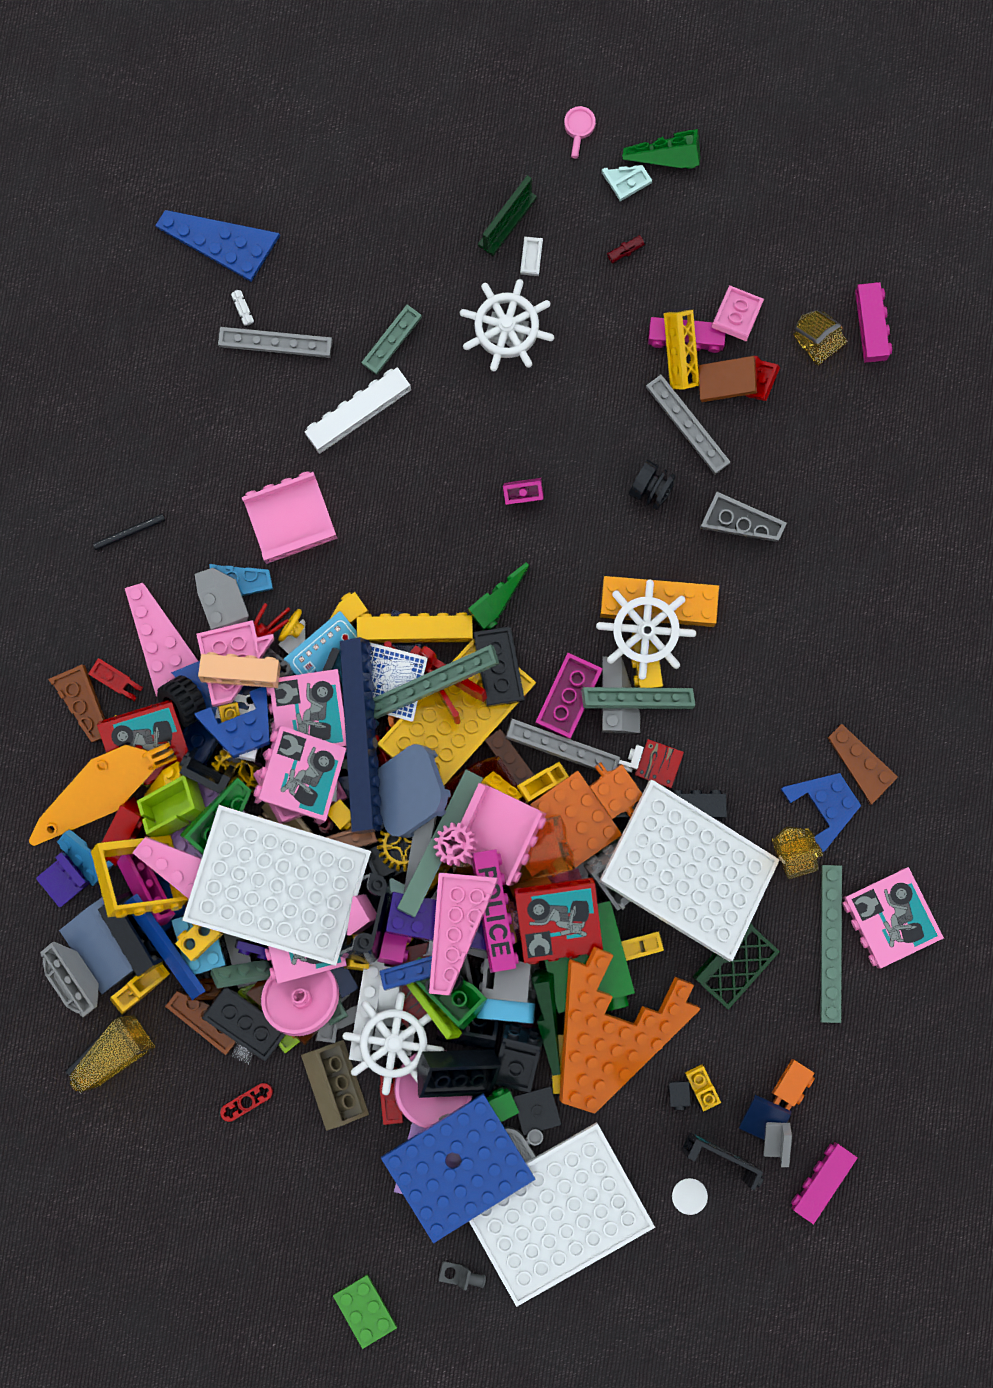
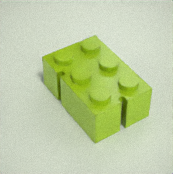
M184 775L137 800L140 815L144 817L142 822L146 835L150 837L167 836L189 825V821L192 822L205 809L198 782Z

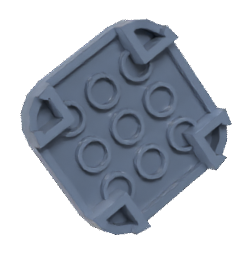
M418 744L408 746L378 769V776L380 778L379 795L381 797L380 814L385 829L392 836L411 838L414 836V831L434 817H442L447 812L444 809L447 805L448 797H451L450 790L444 788L434 759L438 756L437 753L427 746Z

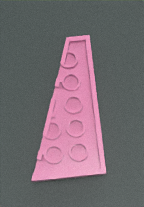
M140 583L125 588L157 696L158 688L175 678L171 672L198 662V660L145 584Z
M145 837L132 853L189 899L202 858Z
M439 873L430 994L451 995L499 878Z

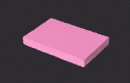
M729 285L711 328L747 341L764 299Z

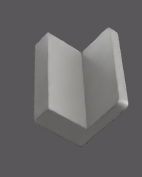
M766 1123L764 1156L780 1157L781 1167H789L792 1141L790 1123Z

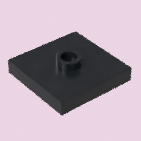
M551 1086L513 1096L519 1110L518 1117L523 1135H528V1132L532 1129L542 1131L561 1125Z

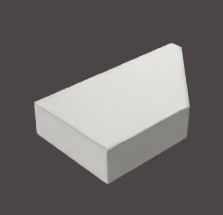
M302 619L299 623L306 626V622ZM305 627L297 638L292 635L287 636L278 645L290 654L306 640Z

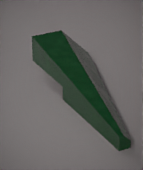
M537 969L531 977L542 1013L537 1023L552 1075L555 1076L561 1074L554 975L553 973Z

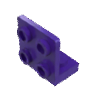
M61 852L55 857L57 861L36 878L58 907L65 905L90 884L78 867L73 864L69 856Z

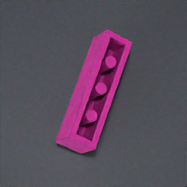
M880 282L859 284L855 290L864 363L886 361L890 354H892V344L888 343L890 328L888 324L886 325L885 318H887V307L883 305V300L885 299L884 288L881 289Z
M651 317L648 344L655 348L666 346L664 318ZM683 320V325L686 326L687 320ZM694 321L697 351L701 349L712 353L723 351L725 333L711 328L713 322ZM686 335V337L684 338L686 345H687L688 342H689V336H688V335Z
M134 854L122 855L119 858L117 864L133 896L138 894L143 902L167 899L153 869ZM166 909L160 913L151 912L160 926L168 924L175 915L171 909Z
M836 1142L827 1147L824 1152L825 1158L822 1162H817L813 1169L815 1173L811 1178L808 1177L802 1185L803 1191L800 1195L796 1194L791 1202L793 1205L791 1209L813 1225L857 1160L855 1155Z

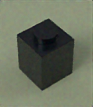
M668 1081L669 1106L674 1107V1110H686V1106H690L689 1081Z

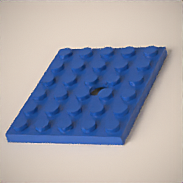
M484 1093L381 1156L383 1163L433 1243L536 1180ZM448 1154H459L461 1163L457 1167H449L445 1162Z

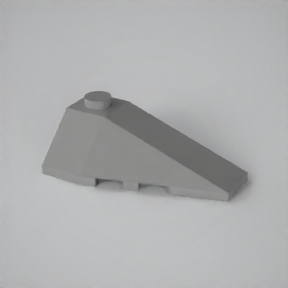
M603 656L602 687L632 688L622 657H619L614 663L610 664L607 662L608 657ZM602 708V733H640L639 709Z

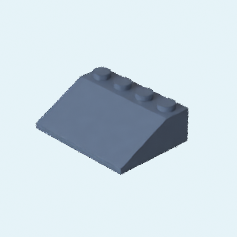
M103 897L87 907L59 930L70 948L79 953L99 983L98 990L101 994H104L134 973L129 961L122 953L120 946L98 911L104 905Z

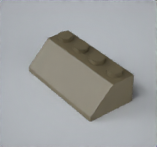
M344 1040L301 1055L326 1130L343 1126L369 1115L357 1077L351 1074L353 1065L351 1060H349V1053Z

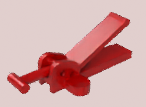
M390 641L384 643V646L396 649ZM415 645L410 652L428 658L424 675L446 665L438 660L434 651L427 646H423L421 649ZM468 678L454 684L481 702H484L487 698L486 690ZM444 689L438 691L437 693L451 714L454 723L460 724L459 712L456 711Z

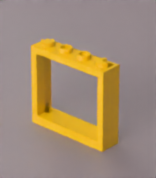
M171 835L149 837L174 848ZM144 838L97 843L91 850L108 917L123 918L129 914L140 916L146 912L160 913L166 909L176 911L181 909L188 901L185 895L169 883L173 898L117 905L105 857L133 854L132 852Z

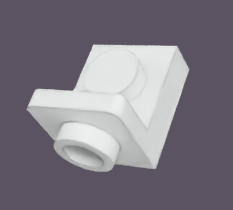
M636 745L635 749L631 748L628 756L631 762L619 760L618 765L622 764L627 772L632 773V770L636 771L644 747Z

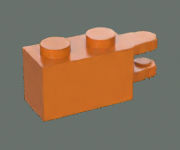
M791 1059L771 1092L776 1095L772 1103L779 1105L780 1101L784 1100L787 1102L784 1108L788 1110L796 1104L799 1105L804 1098L803 1091L806 1087L809 1088L815 1079L813 1077L814 1072Z

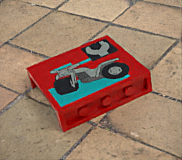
M171 699L101 720L97 724L106 753L123 745L149 751L165 743H170V746L165 750L172 748L174 753L168 757L176 755L177 760L156 768L143 782L144 785L153 783L165 768L177 761L180 763L184 755L189 751L175 712L176 705Z
M593 878L514 889L524 963L537 964L542 960L557 961L563 957L573 959L584 954L590 956L593 947L603 950L596 888Z

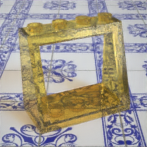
M134 1015L118 1017L111 1022L70 1074V1084L76 1092L83 1093L98 1088L155 1048Z

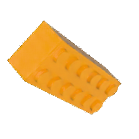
M604 576L600 618L615 619L622 608L612 596L614 591H619L627 602L645 597L647 580ZM653 580L654 598L670 605L679 596L685 597V602L674 611L679 624L715 626L719 592L718 585ZM644 605L633 608L643 619ZM653 605L651 620L662 612L660 608ZM626 614L623 620H632V618ZM666 617L661 623H670L669 618Z

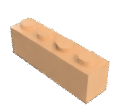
M208 652L207 654H201L198 677L201 682L278 688L281 665L279 660L273 657L259 659L252 655L238 657L235 654H226V656H222L214 652Z

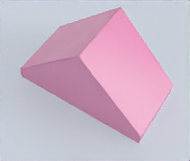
M361 894L352 898L347 935L349 936L360 934L375 923L377 913L367 895Z

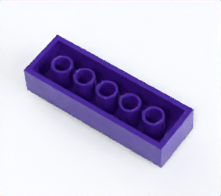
M392 892L384 933L433 942L437 900L424 898L415 918L397 910L404 894ZM482 920L470 949L486 951Z

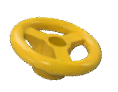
M297 609L290 617L289 622L284 626L278 637L280 642L290 635L297 638L305 626L299 623V618L302 614L301 609Z

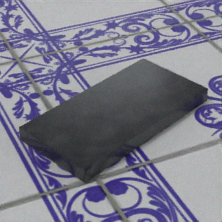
M511 627L473 632L476 651L493 645L499 661L498 665L480 673L482 687L486 690L487 695L485 700L486 707L524 702L525 698Z
M223 987L202 1015V1019L265 1062L285 1036V1034L277 1031L267 1021L263 1010L229 987Z

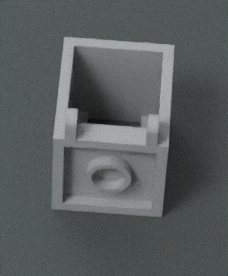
M614 843L604 847L597 856L590 857L583 866L606 899L611 901V905L618 911L626 908L625 905L630 900L599 882L617 846Z
M485 958L481 964L483 981L479 984V991L487 999L536 1003L537 996L531 977L535 970L540 969L539 963L528 964L519 961L516 964V969L490 973L488 958Z

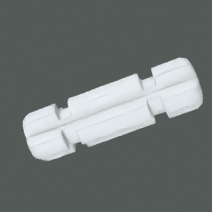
M236 290L231 293L232 299L236 301L235 306L240 317H243L241 318L243 325L249 326L254 320L252 315H249L250 311L245 299H242L244 296L241 290Z

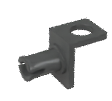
M443 1261L438 1280L458 1285L462 1290L466 1291L468 1285L483 1288L486 1276L471 1273V1270L464 1265ZM452 1267L455 1270V1275L448 1279L445 1277V1270Z

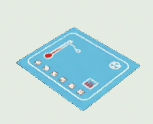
M339 611L288 654L284 661L290 664L296 675L314 673L315 670L320 672L323 670L332 648L340 650V641L357 638V631L342 612ZM340 652L332 670L338 669L340 672L343 693Z

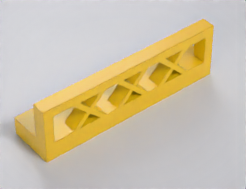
M693 310L664 313L670 386L672 389H687L699 386ZM687 315L686 326L683 325V316ZM686 335L689 336V342L687 345L685 344L684 339ZM688 354L691 357V361L689 362V364L686 362V357ZM689 373L692 374L693 382L688 383Z

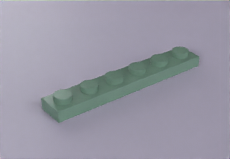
M583 687L581 690L583 708L693 709L695 707L693 688Z

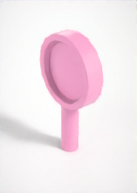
M583 106L570 109L564 119L566 132L574 138L571 157L577 159L579 156L581 139L590 136L596 124L593 112Z

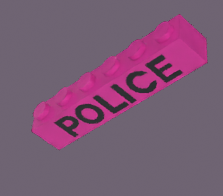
M496 849L472 853L473 858L471 860L474 876L499 878L482 918L490 973L516 969V964L519 961L517 952L513 951L512 944H515V937L513 932L510 933L509 925L512 924L510 912L507 913L506 905L509 902L507 893L503 891L505 877L503 873H500L499 865H502L500 853L497 854Z

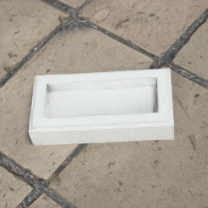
M524 237L521 275L539 276L543 238Z

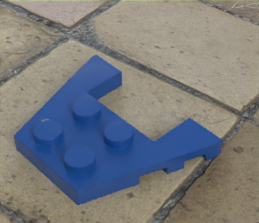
M260 687L249 692L256 708L255 710L220 724L217 723L211 707L194 713L196 719L215 737L233 759L270 744L266 687Z
M840 773L781 788L789 803L807 793L829 827L813 837L821 852H824L861 807V804Z

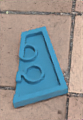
M209 564L210 568H215L236 579L242 596L273 590L270 571L267 569Z
M70 829L64 832L57 841L60 848L69 856L73 864L78 867L85 879L92 886L96 885L99 881L91 850L87 847V843ZM109 860L106 862L109 871L114 864Z

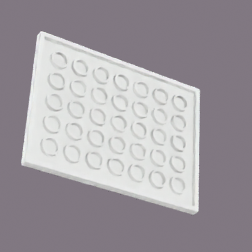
M650 780L599 882L730 962L733 961L779 859L657 782Z
M218 805L182 921L336 966L348 928L352 898L358 895L371 851Z
M597 1122L526 1162L536 1180L469 1221L516 1307L655 1228Z

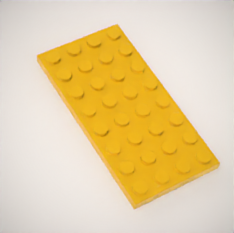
M474 639L453 661L476 651ZM519 668L525 697L536 682ZM480 673L468 678L482 687ZM455 685L445 688L444 691L456 711L459 712L460 724L454 723L451 714L436 692L418 700L413 721L400 718L378 742V747L391 758L413 744L424 745L431 750H435L438 756L434 759L445 786L519 702L486 707L485 701L481 702Z

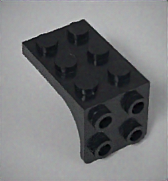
M391 835L387 844L396 842L399 837ZM402 837V841L398 843L397 847H401L403 855H405L404 850L411 844H406ZM377 841V843L360 847L371 851L368 860L371 869L368 870V873L380 875L385 880H388L404 872L403 866H400V870L396 871V864L390 869L389 864L391 861L383 863L386 856L379 857V853L384 851L383 849H377V846L383 845V843ZM410 849L407 852V860H409ZM388 850L392 858L402 861L401 853L398 850Z
M506 1023L498 1056L502 1066L495 1082L496 1085L528 1093L531 1092L543 1043L539 1029H528L517 1023Z

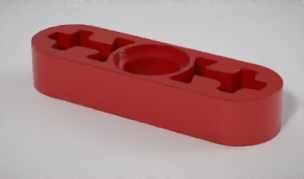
M261 1083L227 1103L220 1111L222 1119L231 1122L267 1101L273 1095L272 1086L268 1083ZM260 1087L268 1088L267 1097L264 1095L258 1097L257 1099L260 1102L257 1103L255 1096L251 1092L254 1091L256 1095L261 1091ZM245 1096L252 1099V1105L249 1108L243 1107L241 1103L242 1098ZM237 1101L238 1107L243 1112L240 1113L238 1109L237 1111L233 1112L234 1117L231 1118L230 1115L226 1116V1108L228 1107L229 1109H232L236 1107L237 1105L234 1104V1102Z

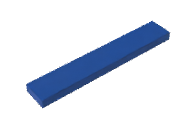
M136 894L124 904L140 903L143 901ZM146 912L140 916L132 914L191 1000L205 992L202 984L152 913Z

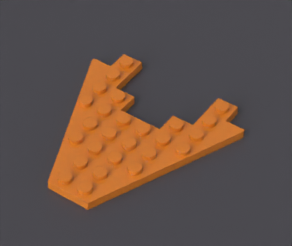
M593 947L586 964L572 959L568 963L559 1100L563 1104L594 1114L700 1010V1007L687 1002L694 985L691 982L675 977L659 1011L642 1006L634 1023L606 1014L605 1012L613 997L597 989L613 955L596 947Z

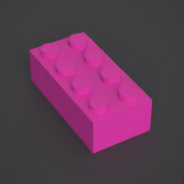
M567 653L535 725L559 736L571 739L585 710L583 708L581 690L583 687H595L603 668Z

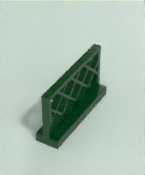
M528 175L525 177L484 231L483 238L478 243V246L490 255H495L536 201L537 196L532 193L531 177Z
M751 923L742 940L744 945L739 946V948H744V959H733V961H730L731 973L721 974L722 964L729 961L713 953L692 976L728 1010L780 952ZM753 932L757 936V944L747 945V936ZM768 946L773 950L769 957L761 958V947ZM757 947L758 958H748L747 948ZM748 961H758V969L755 972H748ZM734 962H744L745 972L735 973ZM745 975V984L735 987V976ZM731 976L732 987H722L721 977ZM711 977H718V988H710L706 982ZM722 990H732V998L728 1003L722 999Z

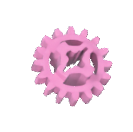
M452 822L450 823V828L444 825V831L437 832L440 837L434 838L438 845L433 846V848L439 850L435 855L439 858L441 857L440 861L443 863L447 862L449 866L453 864L460 866V861L466 864L467 857L473 858L471 851H476L473 844L477 843V840L472 838L475 834L470 831L469 827L458 823L456 826Z

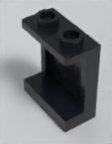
M194 747L191 752L187 751L179 764L182 767L180 774L219 794L225 790L236 768L229 765L223 774L195 760L194 756L198 750Z

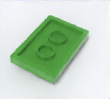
M368 1274L333 1294L336 1303L362 1349L397 1329L396 1323Z

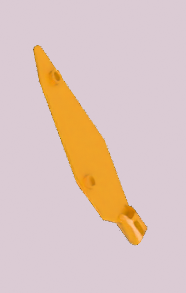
M165 743L149 751L123 745L91 759L39 818L29 843L33 846L63 834L69 829H76L118 811L120 805L129 799L156 768L177 760L176 755L168 757L174 753L172 748L165 750L170 746V743Z

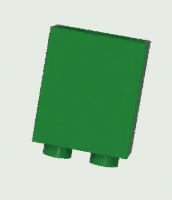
M607 901L597 905L603 950L610 952L613 958L597 990L608 993L613 997L606 1010L611 1011L629 1006L626 995L634 994L635 991L611 901ZM587 954L579 955V957L572 960L586 964L589 956ZM567 957L559 958L557 961L544 960L547 972L554 975L555 1002L558 1013L565 1012L568 963L570 960Z

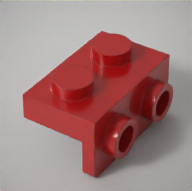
M754 356L757 393L745 396L767 401L780 367L778 364L761 361L758 356Z

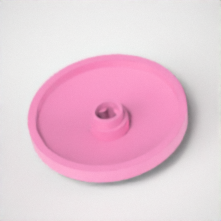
M330 970L278 984L275 979H271L270 975L264 985L261 997L264 1016L277 1031L285 1035L304 1036L322 1028L333 1016L339 1001V987L335 976Z
M417 1052L409 1057L411 1061L415 1058ZM411 1074L395 1078L394 1095L399 1110L409 1121L420 1127H430L438 1122L441 1116L454 1112L472 1099V1096L419 1098L418 1084Z

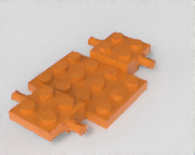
M602 762L595 765L594 767L601 776L590 786H588L579 771H576L530 803L532 807L546 813L544 818L547 819L544 827L539 829L536 835L538 837L537 843L528 852L530 857L525 866L531 875L545 868L552 877L555 874H559L552 863L562 854H565L571 865L576 868L622 835L612 819L623 812H626L631 818L634 812L632 807L642 796V792L622 764L610 771L605 769Z

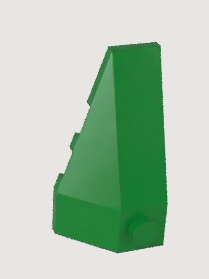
M698 129L674 133V137L669 139L660 137L652 144L643 142L623 149V160L677 168H695L700 165Z
M527 562L510 574L506 579V583L500 582L492 590L491 595L487 592L468 608L469 615H472V619L483 631L491 630L498 624L496 621L500 618L529 569Z
M237 777L189 824L180 836L203 855L218 805L243 812L252 790Z
M428 979L416 982L442 1011L463 1030L479 1014L487 1001V998L473 984L465 980L462 987L452 991L451 995L434 996L427 992L425 984Z

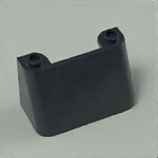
M373 873L363 876L359 893L367 895L377 913L375 923L364 930L363 933L351 939L349 945H342L339 954L340 957L364 964H371L379 957L391 896L386 880L382 876Z

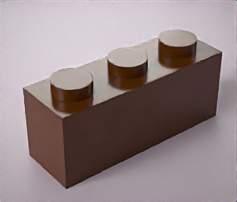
M501 729L488 737L485 743L514 783L519 785L533 777L534 774L510 741L505 738L506 736Z

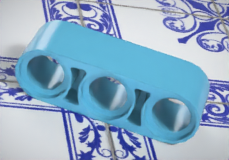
M487 999L477 1018L534 1024L535 1003Z

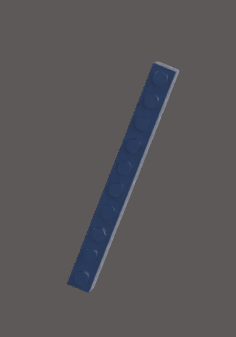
M361 637L340 641L351 830L358 834L382 831L381 825L383 824L380 814V778L377 768L379 760L376 753L378 742L375 737L374 684L371 676L373 666L370 661L372 649L369 641Z

